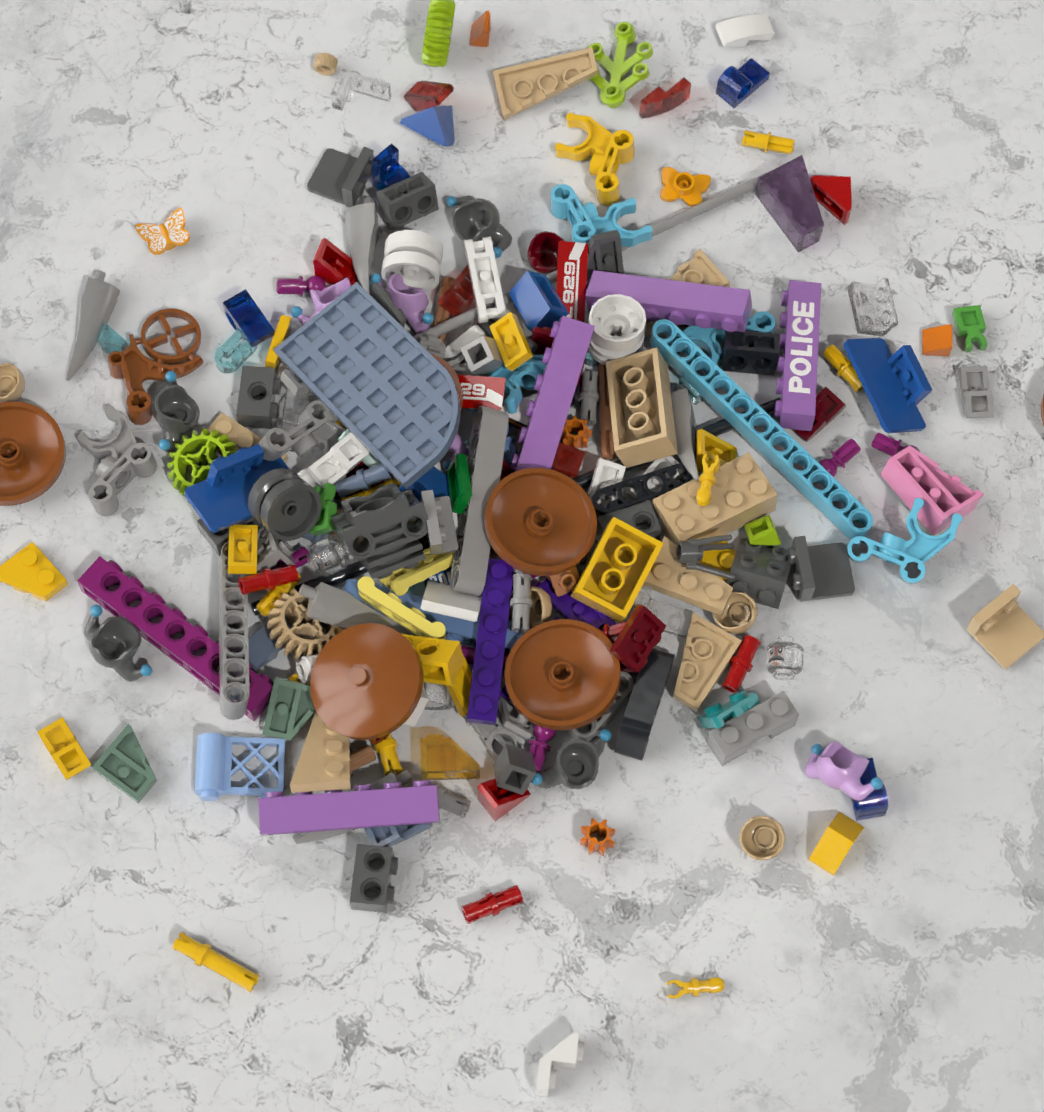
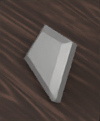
M500 698L498 705L504 728L523 739H530L535 724L524 718L513 704Z

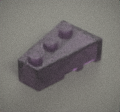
M801 155L758 177L755 195L797 252L819 242L824 222L803 156Z

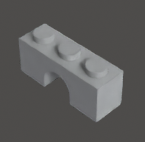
M485 335L461 347L460 349L463 354L448 362L456 374L485 376L504 365L495 339Z
M782 691L747 710L740 716L729 720L724 726L711 730L707 744L721 766H724L747 753L748 748L761 738L769 736L772 739L794 727L799 713L786 693Z

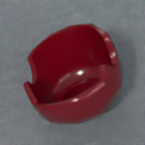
M548 231L534 236L527 250L528 262L534 271L540 274H549L557 270L558 242L564 241L563 238L554 232Z

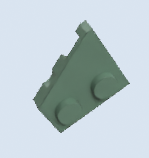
M275 677L263 729L264 735L290 741L315 712L310 684Z
M129 724L92 766L96 773L138 804L157 782L132 726Z

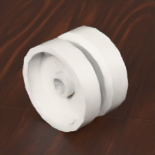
M402 230L390 234L385 241V258L381 270L382 279L388 284L390 277L396 273L403 277V282L407 286L423 289L425 292L434 289L440 280L443 244L438 238L422 231Z

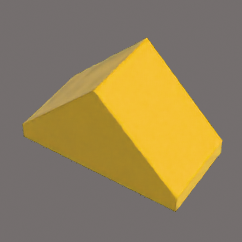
M703 429L697 430L695 457L698 472H703L702 458L705 454L709 458L707 463L709 467L716 461L715 456L717 454L721 462L720 466L737 458V447Z
M838 812L808 860L834 876L864 827L843 813Z

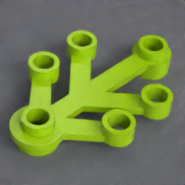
M626 21L620 22L614 31L617 39L614 62L604 53L600 43H592L588 47H592L593 52L599 50L594 53L595 60L611 75L609 83L600 75L597 66L598 75L588 79V81H592L601 90V101L610 108L621 106L625 100L626 91L639 81L647 79L650 74L647 65L640 63L651 58L653 55V49L649 42H641L636 48L637 52L625 61L627 46L636 39L634 26ZM633 68L634 74L621 82L622 76Z

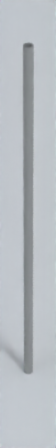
M764 173L652 225V237L770 183V175ZM621 246L622 251L630 248ZM557 270L546 275L551 284L557 282ZM508 293L503 294L505 305L513 302ZM495 303L486 304V309L496 307ZM477 307L413 337L415 339L418 336L424 337L425 333L439 337L478 318Z

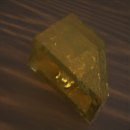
M431 734L427 738H420L422 780L480 779L479 763L450 737H444L441 734Z

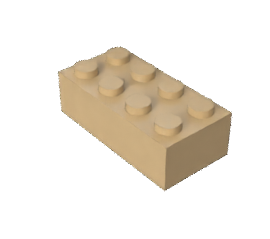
M652 348L606 362L614 451L623 465L628 468L678 454L668 365L658 348Z
M749 452L720 466L718 472L714 475L716 482L711 488L712 497L707 506H700L697 503V490L700 489L701 484L696 482L695 479L653 499V510L662 532L669 540L677 545L678 541L727 535L743 527L745 524L776 510L778 494Z

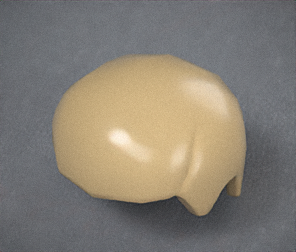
M0 364V403L16 401L25 390L24 376L13 364Z
M530 586V599L533 601L532 608H529L530 628L549 621L552 612L550 595L542 588ZM510 607L509 613L512 620L513 608Z
M732 592L723 615L720 616L713 613L714 621L728 633L742 634L754 625L758 616V607L754 599L748 594Z
M755 816L750 818L741 827L739 841L742 850L755 860H769L781 853L784 848L786 835L782 825L773 817Z

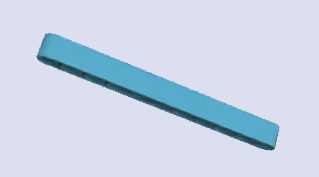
M666 319L657 321L653 325L650 337L651 347H657L664 360L849 539L857 536L865 537L873 524L871 513L673 322ZM664 333L668 335L669 338L662 339L658 337L657 334ZM682 351L685 352L688 355V357L683 358L678 356L676 353ZM703 370L707 375L700 376L695 371ZM715 389H723L727 394L720 395L716 393ZM741 407L746 413L740 414L734 408ZM761 426L765 429V432H757L753 427ZM773 445H781L785 451H777ZM793 464H801L805 470L799 471L793 467ZM812 483H821L824 486V489L818 490L813 486ZM838 501L842 503L844 509H837L832 502ZM852 521H860L864 528L855 527Z

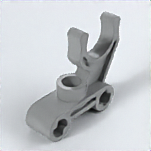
M315 400L300 414L297 427L288 433L281 428H272L261 439L259 445L264 450L263 459L268 461L280 458L291 449L301 458L315 447L320 448L321 458L330 451L331 447L339 442L338 438L346 431V428L329 420L330 410L322 401Z
M111 405L105 408V413L108 420L118 424V431L113 438L105 442H94L85 433H80L77 436V440L82 448L88 450L95 458H103L96 471L100 478L90 487L88 492L95 511L101 516H110L118 510L119 500L117 495L136 476L147 478L157 470V462L151 448L145 443H137L127 416L118 412Z

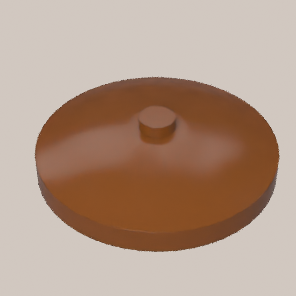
M18 401L0 403V506H13L34 500L48 491L59 478L66 459L65 440L56 421L43 409Z
M527 468L506 476L494 488L485 507L484 526L491 546L507 564L527 574L552 576L571 570L585 558L596 537L597 518L589 496L574 480L551 469Z
M551 620L531 628L514 644L506 661L505 684L512 704L524 718L543 728L571 730L590 724L608 710L615 700L620 687L621 669L619 659L609 652L613 644L600 630L578 620Z
M363 623L351 626L330 639L320 651L314 663L310 679V692L314 708L328 727L348 738L372 740L386 736L402 726L417 707L423 690V666L413 644L393 628L377 623Z

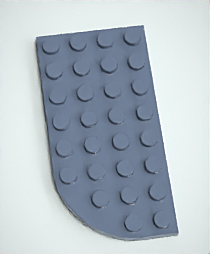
M357 282L273 349L279 359L324 403L405 489L435 466L451 447L458 431L461 414L458 390L451 375Z

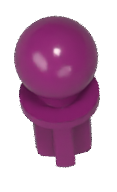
M299 275L298 278H279L276 282L278 294H299V297H303L304 291L311 296L310 290L322 291L326 288L324 279L317 275L310 276L306 281H303L302 275Z
M881 433L875 435L871 444L873 448L891 457L908 446L920 452L916 446L907 445L903 447L900 445L901 439L896 441Z
M851 438L835 452L830 451L833 455L831 459L824 458L818 463L835 477L837 467L841 465L845 468V464L857 455L861 448Z
M534 725L533 734L536 740L529 741L528 744L531 746L529 752H532L536 772H540L546 753L551 750L547 742H550L555 737L556 730Z

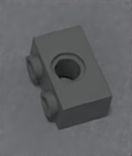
M242 366L236 412L238 423L242 426L272 429V421L278 417V403L275 402V396L281 393V380L277 378L275 368ZM259 395H264V396H265V397H264L263 399H261V400H256V399H254L256 396H259Z

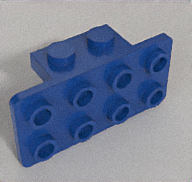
M882 338L847 339L843 346L883 430L886 433L918 432L926 428L917 404L933 390L911 345H903L892 355L886 341Z
M259 444L249 448L243 447L227 457H218L211 463L207 479L187 487L184 496L211 532L216 533L252 518L248 508V498L253 485L262 475L273 469L285 468L290 470L281 457L274 461L263 459L264 450Z

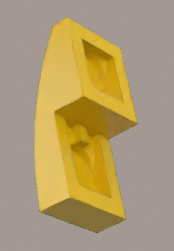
M63 717L37 732L66 781L92 766Z

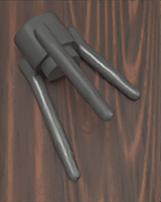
M729 534L678 541L676 547L677 562L685 563L686 569L699 570L734 580V574L697 564V561H702L703 551L733 549V544H711L731 540L733 537Z

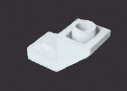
M578 1032L570 1034L539 1059L535 1096L548 1097L549 1088L555 1089L557 1070H551V1066L575 1069L576 1061H583L584 1042H579Z

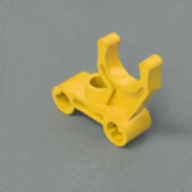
M572 112L566 115L567 126L569 128L583 129L588 133V137L583 143L576 146L557 143L555 145L556 156L576 162L592 156L589 173L590 175L597 176L595 186L598 202L604 206L618 203L620 188L616 174L620 164L631 162L635 156L633 135L627 130H618L612 134L590 116L577 115Z

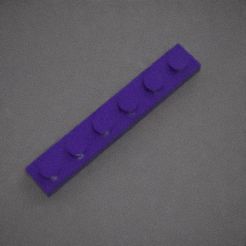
M499 559L488 560L486 581L482 593L467 722L496 725L515 569L504 560Z

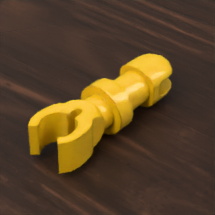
M705 454L702 458L703 474L699 477L701 486L697 490L696 495L697 503L700 506H707L711 501V488L716 482L714 475L718 472L721 465L718 454L715 456L716 461L710 467L707 464L709 461L708 455Z
M719 977L698 981V978H691L690 982L670 980L665 983L667 986L672 983L676 984L677 987H682V990H678L677 994H668L666 996L671 999L679 998L684 994H692L694 997L704 992L719 993L725 988L723 979Z

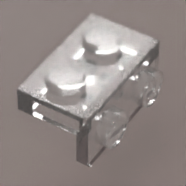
M881 278L876 284L852 282L847 286L858 334L884 337L898 325V317L888 278Z

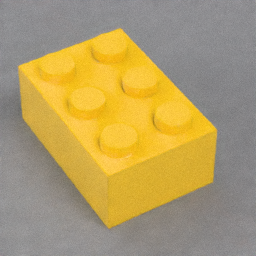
M613 517L606 526L570 597L621 623L627 617L664 543Z

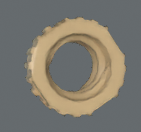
M318 53L316 54L313 68L319 74L329 76L335 74L338 60L332 54Z

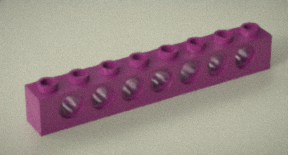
M99 556L77 580L81 591L113 616L124 618L131 622L138 629L142 638L220 696V673L215 672V669L220 666L219 640L216 642L212 641L207 637L209 634L200 625L195 624L192 626L186 621L187 617L177 608L171 610L164 605L165 601L160 595L155 592L148 593L143 589L144 585L136 577L130 576L128 578L122 573V568L113 560L107 562ZM111 585H120V587L117 590L108 591V588ZM132 601H142L137 607H129ZM156 616L163 617L159 623H150L151 619ZM178 632H182L185 634L184 637L179 640L171 639L172 636ZM198 649L207 650L202 656L193 655ZM249 664V683L251 684L249 686L250 694L245 716L254 722L269 705L274 682L263 673L260 675L256 674L251 670L252 666Z

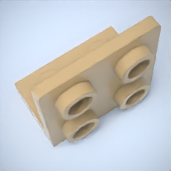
M1014 584L975 614L966 628L1003 669H1008L1044 639V631L1018 606L1016 600L1021 591Z

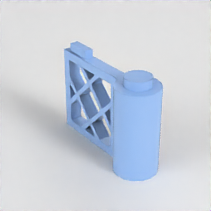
M203 733L198 735L195 794L200 796L201 800L216 801L222 795L259 796V798H266V792L283 791L285 739L227 737L219 733ZM232 745H244L251 754L242 762H239L232 755ZM266 746L278 747V757L270 764L259 753ZM253 757H256L265 766L255 777L244 767ZM232 762L236 765L233 770H231ZM277 763L278 772L273 768ZM239 770L251 780L244 787H231V777ZM270 771L277 778V788H265L258 780Z

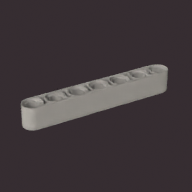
M479 406L474 417L467 462L472 497L463 513L459 516L457 529L458 550L454 552L450 577L451 590L475 596L481 595L486 581L491 544L485 531L484 512L492 491L500 482L509 420L507 412L485 406Z
M229 542L222 546L218 567L220 710L227 719L238 720L246 714L250 694L248 594L242 595L238 584V578L247 577V574H228Z

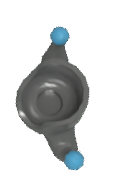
M471 195L458 198L453 196L447 197L446 204L449 207L458 205L453 212L452 218L455 232L462 241L472 239L474 242L481 241L484 237H491V240L497 243V247L493 248L495 258L501 257L502 252L511 245L512 236L500 224V215L496 206L489 200L476 199Z
M174 371L166 373L165 379L168 381V386L156 395L154 401L157 420L164 430L163 439L159 442V448L168 453L177 451L175 443L180 444L182 434L191 430L197 424L200 416L199 407L196 402L187 394L183 387L177 384V374Z
M93 605L90 608L91 616L85 626L84 635L90 641V651L94 660L104 667L113 668L123 679L129 682L136 681L143 676H150L153 671L150 665H143L138 669L133 663V657L142 641L138 629L126 619L116 616L108 617L100 626L99 616L103 613L100 605Z
M601 730L599 737L590 742L579 739L566 742L557 752L553 765L542 772L536 773L531 783L544 789L563 784L571 789L588 787L595 781L598 774L599 757L604 751L606 741L611 739L612 734L610 730Z

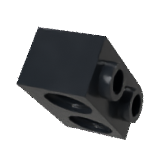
M725 330L721 348V369L728 372L775 376L780 356V335L765 332H729Z

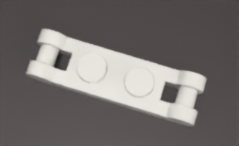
M484 237L481 241L474 242L472 239L464 240L465 254L467 256L479 323L488 322V319L494 318L499 320L506 315V308L491 237ZM495 303L496 307L486 309V304Z

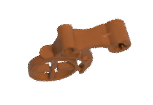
M169 308L153 313L144 322L140 338H134L133 334H129L130 345L123 351H114L108 356L110 375L115 379L123 378L126 385L128 417L136 425L147 424L153 415L151 397L142 386L144 381H167L165 375L168 371H174L177 374L176 379L192 373L203 364L199 355L195 356L201 344L200 326L192 315L183 310ZM168 317L180 318L189 323V325L174 331L175 337L171 338V344L177 355L173 356L163 355L152 349L168 342V336L171 335V328L166 320ZM159 320L166 334L146 341L148 329ZM196 332L197 336L193 346L186 352H183L176 338ZM142 344L148 356H150L156 362L150 360L144 354H142L141 351L138 349L137 345Z

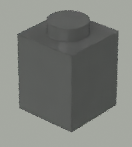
M505 744L493 765L497 787L521 795L525 793L536 774L532 752L509 744Z

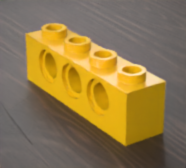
M402 634L413 644L420 656L424 682L452 686L464 665L460 641Z

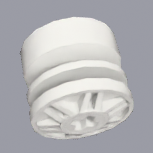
M621 294L607 295L599 299L591 307L588 324L595 326L588 347L592 357L602 365H606L608 361L642 352L646 315L640 303L629 296Z

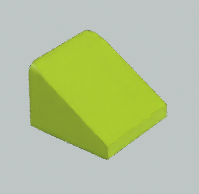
M770 515L744 525L751 545H781Z

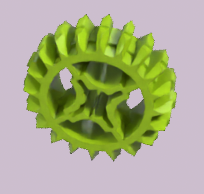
M430 0L421 58L423 64L431 67H444L447 64L456 7L454 0Z
M203 428L201 435L197 431L192 430V438L189 439L186 435H183L184 443L182 445L175 443L177 452L169 453V456L174 461L167 463V467L172 470L168 473V477L173 481L172 486L179 490L183 497H185L184 492L187 487L207 479L210 469L208 463L211 465L217 459L216 453L218 449L222 451L224 457L237 452L235 451L237 449L236 444L233 441L231 442L226 434L221 435L217 430H213L210 434L208 429ZM187 465L193 469L191 483L188 482L186 476Z

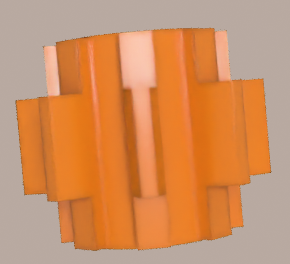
M573 416L571 420L567 419L560 438L562 439V448H570L574 452L579 448H587V439L592 438V430L588 429L587 420H579L576 416Z
M591 818L590 826L581 827V833L584 837L580 839V845L589 848L588 855H591L593 852H599L601 856H604L605 848H614L615 842L611 840V837L615 835V829L606 826V819L602 822H596L594 818ZM597 833L599 837L604 836L605 839L598 841L596 837L591 838L590 835Z

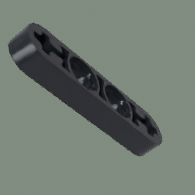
M682 463L675 464L601 488L594 493L590 500L596 514L601 516L645 501H651L693 480V477ZM677 471L680 475L684 474L686 476L682 481L683 483L680 480H674L670 482V488H668L667 480L673 478ZM657 479L661 483V491L652 492L647 486L648 480ZM624 487L633 488L636 492V499L626 500L622 496V489ZM613 491H615L616 500L610 501L606 508L603 505L597 504L600 496L604 500L610 499L614 496Z

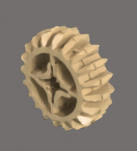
M294 588L290 590L289 594L283 593L280 595L281 600L274 601L275 609L270 610L267 616L269 620L267 630L271 631L269 640H277L275 643L276 649L283 647L285 649L284 656L292 653L294 654L295 661L300 656L319 654L330 639L343 631L342 627L323 623L326 629L325 635L321 631L322 627L319 621L307 616L309 598L299 595ZM285 615L289 617V622L292 625L291 629L288 628L285 622Z

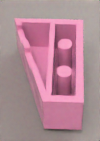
M908 446L889 458L881 473V477L910 510H912L913 502L916 498H921L924 501V505L919 510L917 518L935 536L951 525L953 514L958 513L963 518L974 511L984 494L977 489L974 492L960 483L961 479L956 475L951 477L938 468L939 464L913 447Z

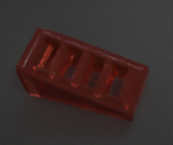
M418 81L404 95V99L414 111H421L440 105L454 91V87L452 84Z
M468 264L438 300V304L453 317L464 313L475 299L472 283L465 278L466 276L471 281Z

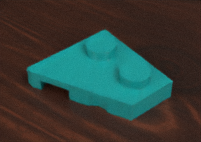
M740 690L729 696V702L723 705L717 702L704 709L705 714L698 717L702 727L718 729L725 725V720L731 717L736 718L761 702L756 692Z

